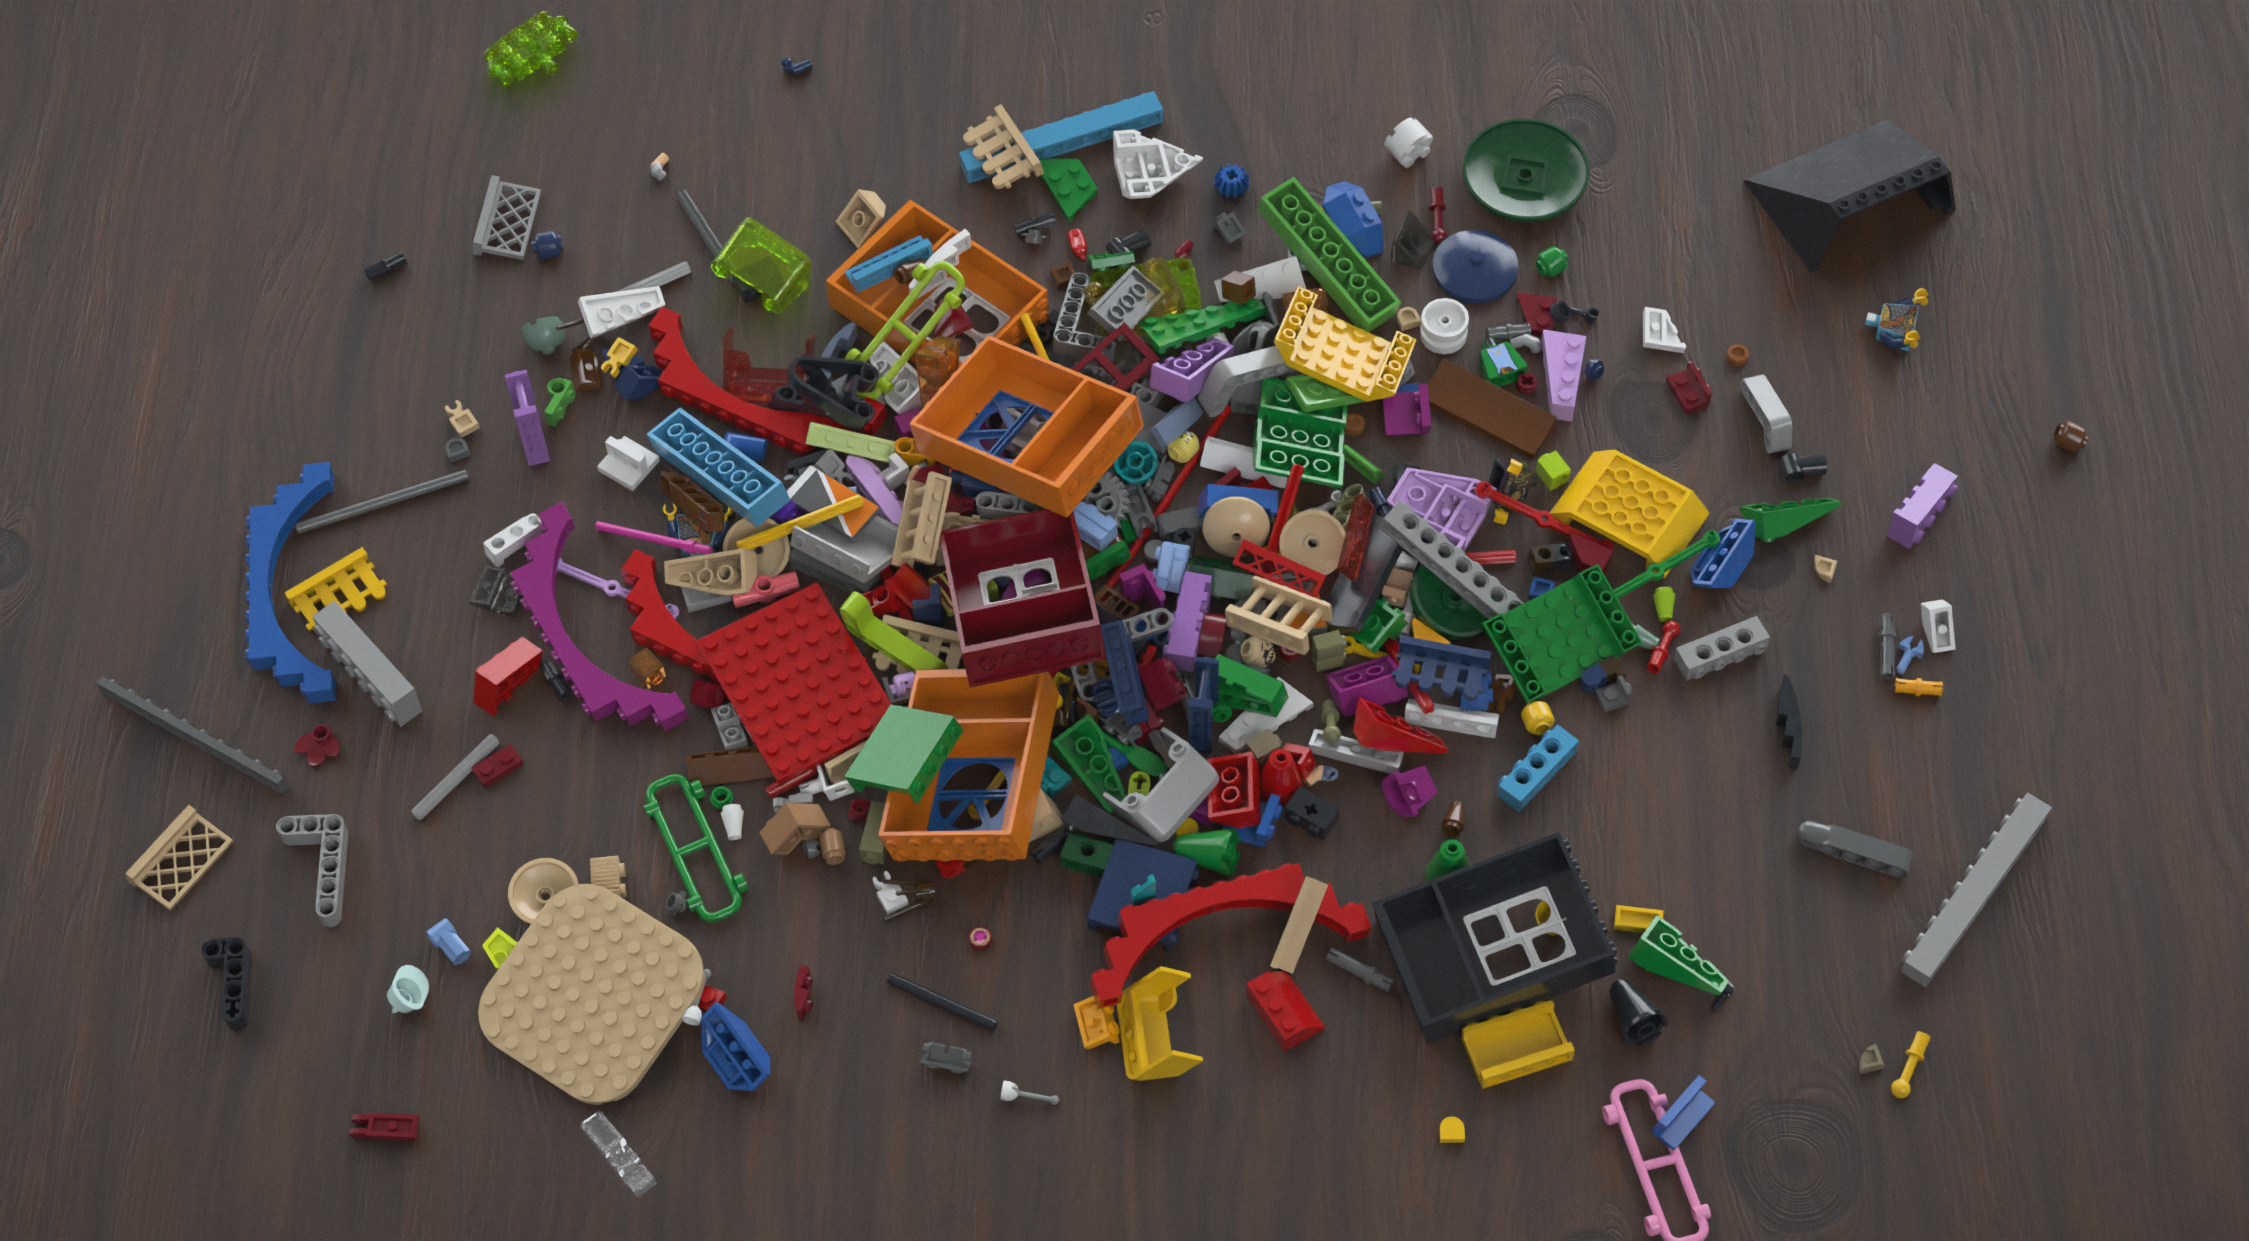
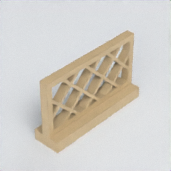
M188 805L125 873L127 880L131 885L139 887L171 911L230 847L233 839L197 814L196 810ZM199 822L205 827L206 834L192 835L191 829ZM219 837L225 841L220 848L210 849L209 838ZM206 839L207 849L193 851L192 840ZM189 841L190 851L176 853V845L179 842ZM207 854L208 861L204 865L194 866V855ZM190 856V867L177 868V857ZM173 858L174 868L160 870V862L163 859ZM191 871L192 878L189 882L178 883V873ZM175 874V884L161 885V875ZM148 876H158V886L148 887L142 883ZM176 889V896L168 902L162 898V890Z

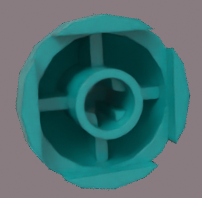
M1133 440L1114 462V469L1119 478L1128 484L1146 483L1154 476L1157 469L1156 452L1149 443Z

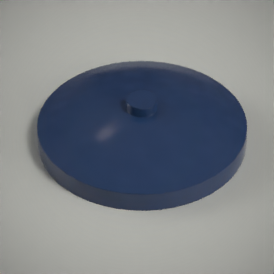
M1467 230L1449 236L1438 246L1433 258V276L1440 289L1458 301L1470 304L1489 303L1506 295L1515 284L1518 274V259L1513 248L1503 238L1487 231Z

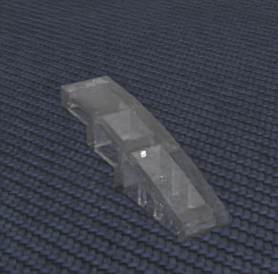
M600 1110L579 1124L605 1160L637 1198L657 1184L655 1178L641 1163L639 1157L627 1145L623 1136Z

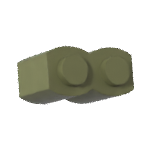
M1339 630L1311 637V660L1316 673L1343 666V660H1346L1344 648H1347L1345 636L1340 635Z

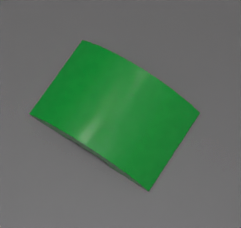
M1270 377L1262 379L1253 439L1254 471L1289 478L1292 465L1298 464L1304 467L1301 477L1302 481L1342 488L1344 470L1343 441L1347 420V405L1304 412L1284 380Z

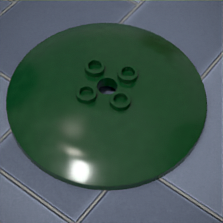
M1511 119L1486 128L1469 144L1463 160L1464 182L1474 200L1489 212L1513 221L1538 222L1564 214L1581 199L1589 181L1588 158L1579 142L1564 129L1536 119ZM1521 174H1528V175H1530V177H1529V178H1522L1520 175H1521Z

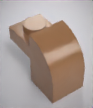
M1394 567L1386 585H1384L1382 591L1383 598L1391 605L1404 608L1414 572Z

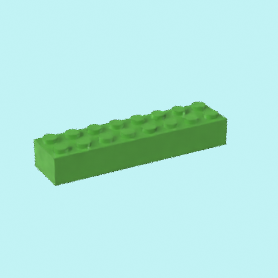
M1292 177L1261 197L1257 211L1356 327L1370 332L1397 314L1401 301L1295 177Z

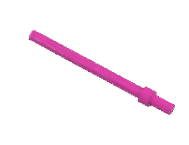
M599 521L595 524V529L599 531L680 548L692 554L696 552L712 554L713 552L712 546L699 544L696 540L687 539L685 541Z

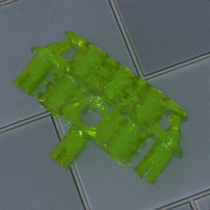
M541 11L486 49L484 60L488 62V75L490 77L496 76L505 86H509V83L511 84L514 81L515 76L520 81L540 66L549 75H554L551 69L557 73L559 65L552 58L566 49L565 38L569 42H573L571 37L576 40L578 31L568 24L569 19L567 17H550L549 12Z

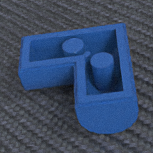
M726 432L724 437L725 441L750 459L763 461L769 444L768 439Z

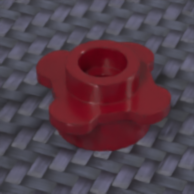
M853 799L850 802V811L847 813L850 820L859 819L862 822H866L871 802L864 799Z

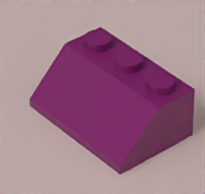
M1389 655L1325 674V679L1334 702L1337 704V709L1343 716L1356 715L1357 702L1360 697L1378 705L1389 702L1395 703L1402 698L1408 697L1407 687H1397L1396 679L1392 678L1393 670L1398 671L1399 666Z

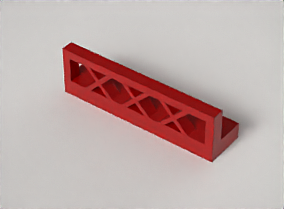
M1244 539L1232 565L1261 578L1287 586L1290 589L1305 593L1314 598H1317L1326 580V575ZM1243 553L1254 558L1255 562L1246 565L1239 562ZM1266 563L1275 567L1276 571L1269 574L1264 573L1260 564ZM1287 572L1295 576L1297 580L1287 583L1283 581L1280 573ZM1307 581L1316 585L1313 594L1305 591L1301 582Z

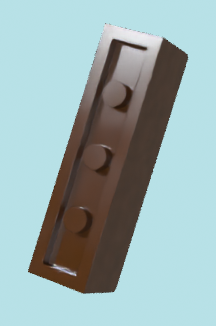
M756 746L687 754L686 758L689 782L691 783L699 779L702 786L774 777Z

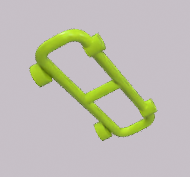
M939 261L930 268L924 263L919 264L912 272V277L918 283L863 353L854 348L846 355L845 359L867 362L894 327L911 341L910 345L887 374L877 381L876 388L872 392H857V396L864 400L866 397L875 400L882 393L886 395L891 393L895 386L892 380L950 307L957 309L961 305L962 299L959 296L965 287L964 276L950 263ZM939 270H945L956 280V286L945 295L944 302L918 335H916L900 319Z

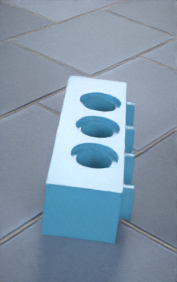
M1558 724L1552 731L1550 729L1547 730L1542 736V741L1538 745L1534 744L1527 752V757L1523 761L1518 760L1513 766L1512 772L1508 776L1504 775L1497 784V797L1517 812H1520L1578 750L1579 740ZM1552 750L1555 753H1548L1547 751ZM1537 765V766H1539V767H1541V768L1536 769V768H1533L1532 766ZM1517 781H1524L1526 783L1520 784Z

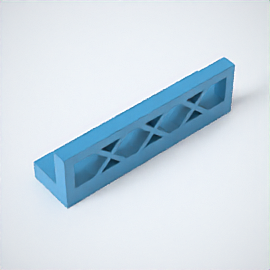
M919 235L845 271V276L856 292L859 293L894 276V269L899 264L922 258L924 261L929 259L933 255L932 244L928 238L923 240Z

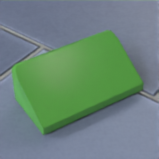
M1346 444L1343 446L1344 461L1369 481L1375 484L1385 475L1384 472L1356 450Z

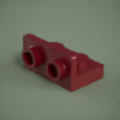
M1692 361L1688 362L1686 370L1667 376L1666 382L1685 414L1709 406L1712 389L1709 384L1704 382L1701 370L1698 367L1696 368Z

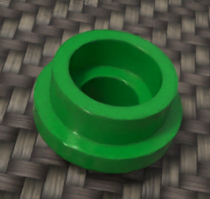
M1218 701L1213 703V721L1224 722L1230 719L1232 709L1226 702Z
M717 787L710 795V802L713 807L722 809L723 806L733 803V794L726 787ZM721 797L726 798L723 801H718V799Z

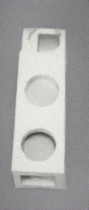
M534 513L530 514L483 542L486 556L497 568L503 565L504 559L523 547L524 543L543 534L538 526V523L541 522L540 518Z

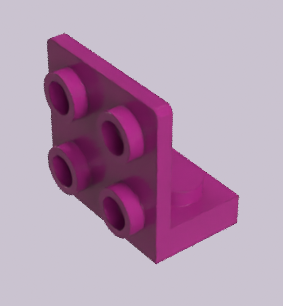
M1419 384L1418 390L1415 392L1395 393L1394 396L1382 398L1386 436L1430 433L1431 417L1428 384Z
M1144 564L1119 574L1120 594L1131 602H1135L1142 596H1145L1152 610L1158 608L1166 609L1164 600H1166L1165 593L1161 587L1158 588L1156 586L1153 572L1151 570L1148 571ZM1164 614L1158 617L1159 622L1164 621Z

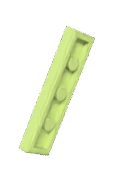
M810 422L805 443L889 463L888 457L895 451V441Z

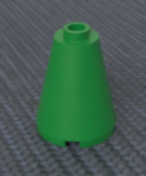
M1234 829L1182 834L1179 835L1178 839L1174 840L1173 852L1176 855L1197 860L1198 866L1225 876H1231L1230 874H1234L1240 856V851H1236V843L1240 844L1239 832Z
M1447 840L1440 846L1427 865L1426 881L1470 865L1465 849L1459 841Z

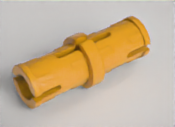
M1895 678L1894 687L1896 688H1894V693L1915 694V696H1920L1921 694L1942 696L1943 687L1941 686H1943V682L1922 681V678H1916V680Z

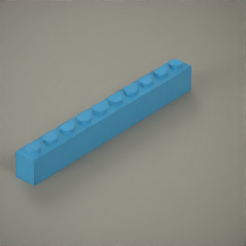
M1152 91L1111 105H1105L1089 112L1086 111L1073 117L1064 118L1054 123L1045 124L1038 128L1025 130L1021 134L1038 159H1048L1112 139L1113 131H1137L1163 123V108L1155 92ZM1003 147L1000 150L994 152L993 154H991L992 157L1005 151L1006 148ZM968 148L959 152L960 166L968 183L997 175L996 172L993 174H986L982 166L987 161V158L977 160L973 155L974 148ZM1012 162L1009 165L1001 168L1002 172L1014 166L1016 163Z

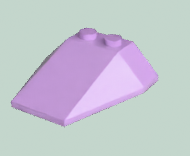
M1407 467L1387 499V503L1392 508L1399 500L1408 504L1413 509V512L1419 517L1426 519L1431 527L1443 533L1448 538V541L1465 552L1484 521L1492 500L1489 498H1479L1475 494V487L1479 482H1482L1478 479Z

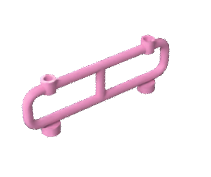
M1643 1079L1631 1080L1616 1085L1610 1094L1611 1104L1603 1106L1602 1113L1607 1125L1619 1123L1653 1213L1651 1216L1644 1217L1647 1234L1649 1236L1661 1234L1664 1241H1704L1709 1231L1707 1219L1711 1218V1212L1707 1204H1700L1679 1147L1675 1150L1669 1148L1670 1155L1643 1161L1620 1101V1095L1624 1092L1636 1089L1645 1090L1649 1096L1650 1107L1655 1112L1659 1121L1665 1114L1664 1109L1668 1108L1666 1095H1658L1654 1085ZM1675 1164L1691 1206L1693 1219L1699 1226L1696 1234L1676 1238L1670 1233L1648 1175V1170Z

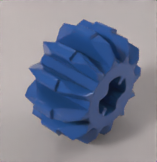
M1237 163L1234 166L1227 164L1226 168L1220 166L1219 172H1216L1214 176V186L1218 190L1219 195L1225 194L1227 199L1230 196H1234L1236 199L1238 194L1244 196L1245 190L1249 188L1248 172H1245L1244 167L1238 168Z

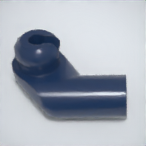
M789 57L781 60L782 69L795 75L813 68L809 59L797 64L792 63V59Z

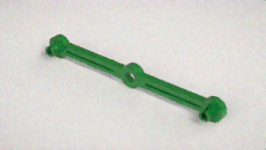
M1710 530L1704 534L1703 539L1662 563L1651 564L1646 572L1613 590L1615 595L1619 599L1651 580H1661L1664 577V573L1708 547H1717L1720 543L1719 534L1714 530ZM1653 570H1658L1659 572H1658V573H1653L1652 571H1653Z

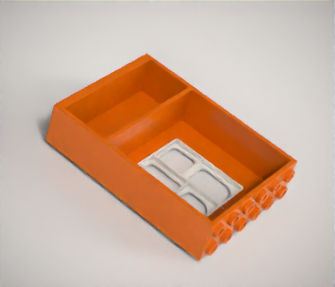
M909 200L826 280L829 306L875 337L909 295L910 283L900 284L895 276H892L857 293L845 276V271L919 235L923 240L929 239L934 254L947 241L960 232L912 200ZM971 240V248L959 255V264L954 266L961 272L965 280V287L961 294L966 296L967 299L961 305L965 312L975 304L980 305L998 318L999 326L994 332L988 334L977 332L973 328L963 333L975 341L976 348L988 335L1019 348L1021 343L1029 337L1020 316L1028 313L1035 329L1040 323H1045L1049 317L1048 290ZM947 273V280L916 299L901 317L900 321L918 335L920 331L914 328L911 323L926 309L934 313L935 299L948 287L955 288L956 280ZM895 327L883 340L901 355L911 343ZM927 336L909 360L945 384L970 355L964 357L957 356L945 348L946 345L935 349L934 340Z

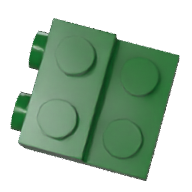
M1381 597L1377 599L1361 632L1347 634L1375 654L1388 638L1394 641L1408 623L1404 619L1406 615L1397 607L1394 610L1391 609L1392 605Z

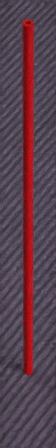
M1226 405L1223 412L1216 417L1199 443L1198 452L1185 464L1153 512L1154 519L1165 512L1202 456L1208 436L1214 438L1232 411L1230 406ZM1150 527L1144 528L1142 530L1143 537H1137L1129 548L1132 558L1118 565L1105 585L1114 589L1119 581V574L1126 571L1151 533L1152 529ZM1105 593L1100 600L1104 602L1109 595ZM1060 669L1048 671L1052 679Z

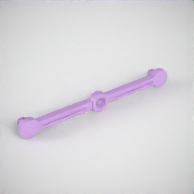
M559 559L557 572L560 571L603 589L605 594L611 597L617 595L626 599L630 593V590L621 587L616 580L606 581L563 563L562 559ZM611 586L616 587L614 590H609ZM672 604L665 605L676 620L679 617L678 607Z

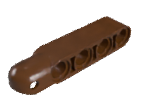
M672 469L660 472L662 492L670 498L672 503L706 531L720 532L724 529V510L718 501L687 476L679 475Z

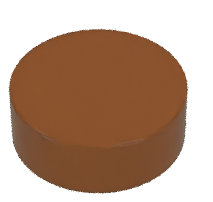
M1732 345L1728 348L1726 359L1733 366H1743L1748 361L1749 351L1743 345Z
M1355 413L1348 414L1344 432L1351 436L1361 434L1365 425L1363 417Z

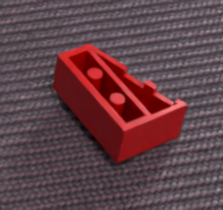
M521 637L516 642L510 643L501 653L495 654L490 661L480 665L475 671L473 703L494 717L498 712L497 706L504 699L509 701L513 697L511 692L518 684L523 686L540 668L543 650L524 637Z

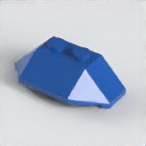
M1345 181L1327 186L1322 203L1326 215L1356 250L1361 253L1362 257L1369 258L1382 254L1384 251L1382 221L1364 189Z
M1735 518L1731 525L1718 532L1720 536L1719 545L1714 548L1708 547L1704 549L1689 570L1694 586L1707 588H1729L1734 586L1754 555L1756 525L1754 520Z
M715 1002L702 1016L700 1026H702L703 1055L728 1089L755 1091L770 1075V1056L743 1020L718 1002Z

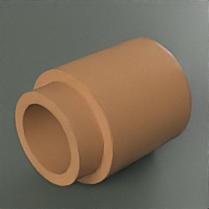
M835 828L824 830L819 836L823 859L830 865L843 862L846 851L842 832Z

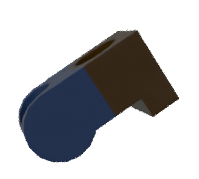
M1612 656L1586 669L1582 674L1580 687L1584 693L1592 695L1595 694V690L1612 682L1616 683L1618 676L1622 675L1625 680L1626 672L1616 657Z

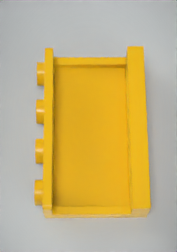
M1553 1000L1547 1002L1539 1001L1533 1004L1532 1007L1525 1009L1517 1008L1507 1015H1495L1485 1022H1473L1462 1029L1461 1039L1482 1089L1573 1060L1575 1050L1572 1043H1568L1554 1012Z

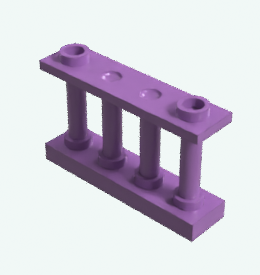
M527 370L506 374L505 378L514 406L513 411L528 465L532 466L548 462L550 458Z

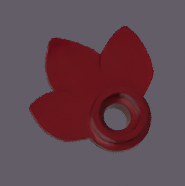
M320 724L315 726L310 734L302 735L295 743L293 751L295 753H307L309 765L316 767L321 765L327 756L337 757L340 745L334 738L332 729L329 726Z

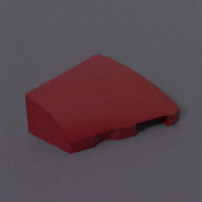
M944 297L935 305L934 313L944 302ZM962 305L957 309L950 307L934 327L935 349L953 342V336L973 328L972 322Z

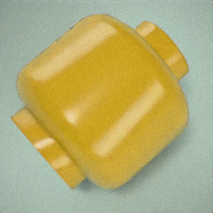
M1532 701L1521 712L1525 728L1531 734L1544 735L1554 725L1551 709L1543 701Z

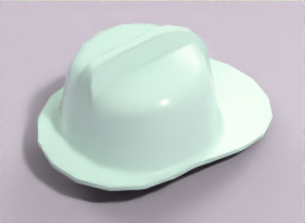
M404 965L397 971L393 983L387 992L388 1001L393 1006L392 1013L398 1011L408 1013L421 1009L429 991V983L420 969L412 965Z

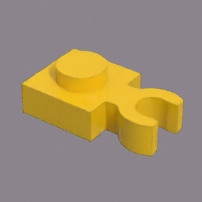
M618 337L606 354L610 360L602 364V371L606 373L609 368H613L610 374L614 378L617 377L620 372L619 367L621 365H628L637 352L636 346Z

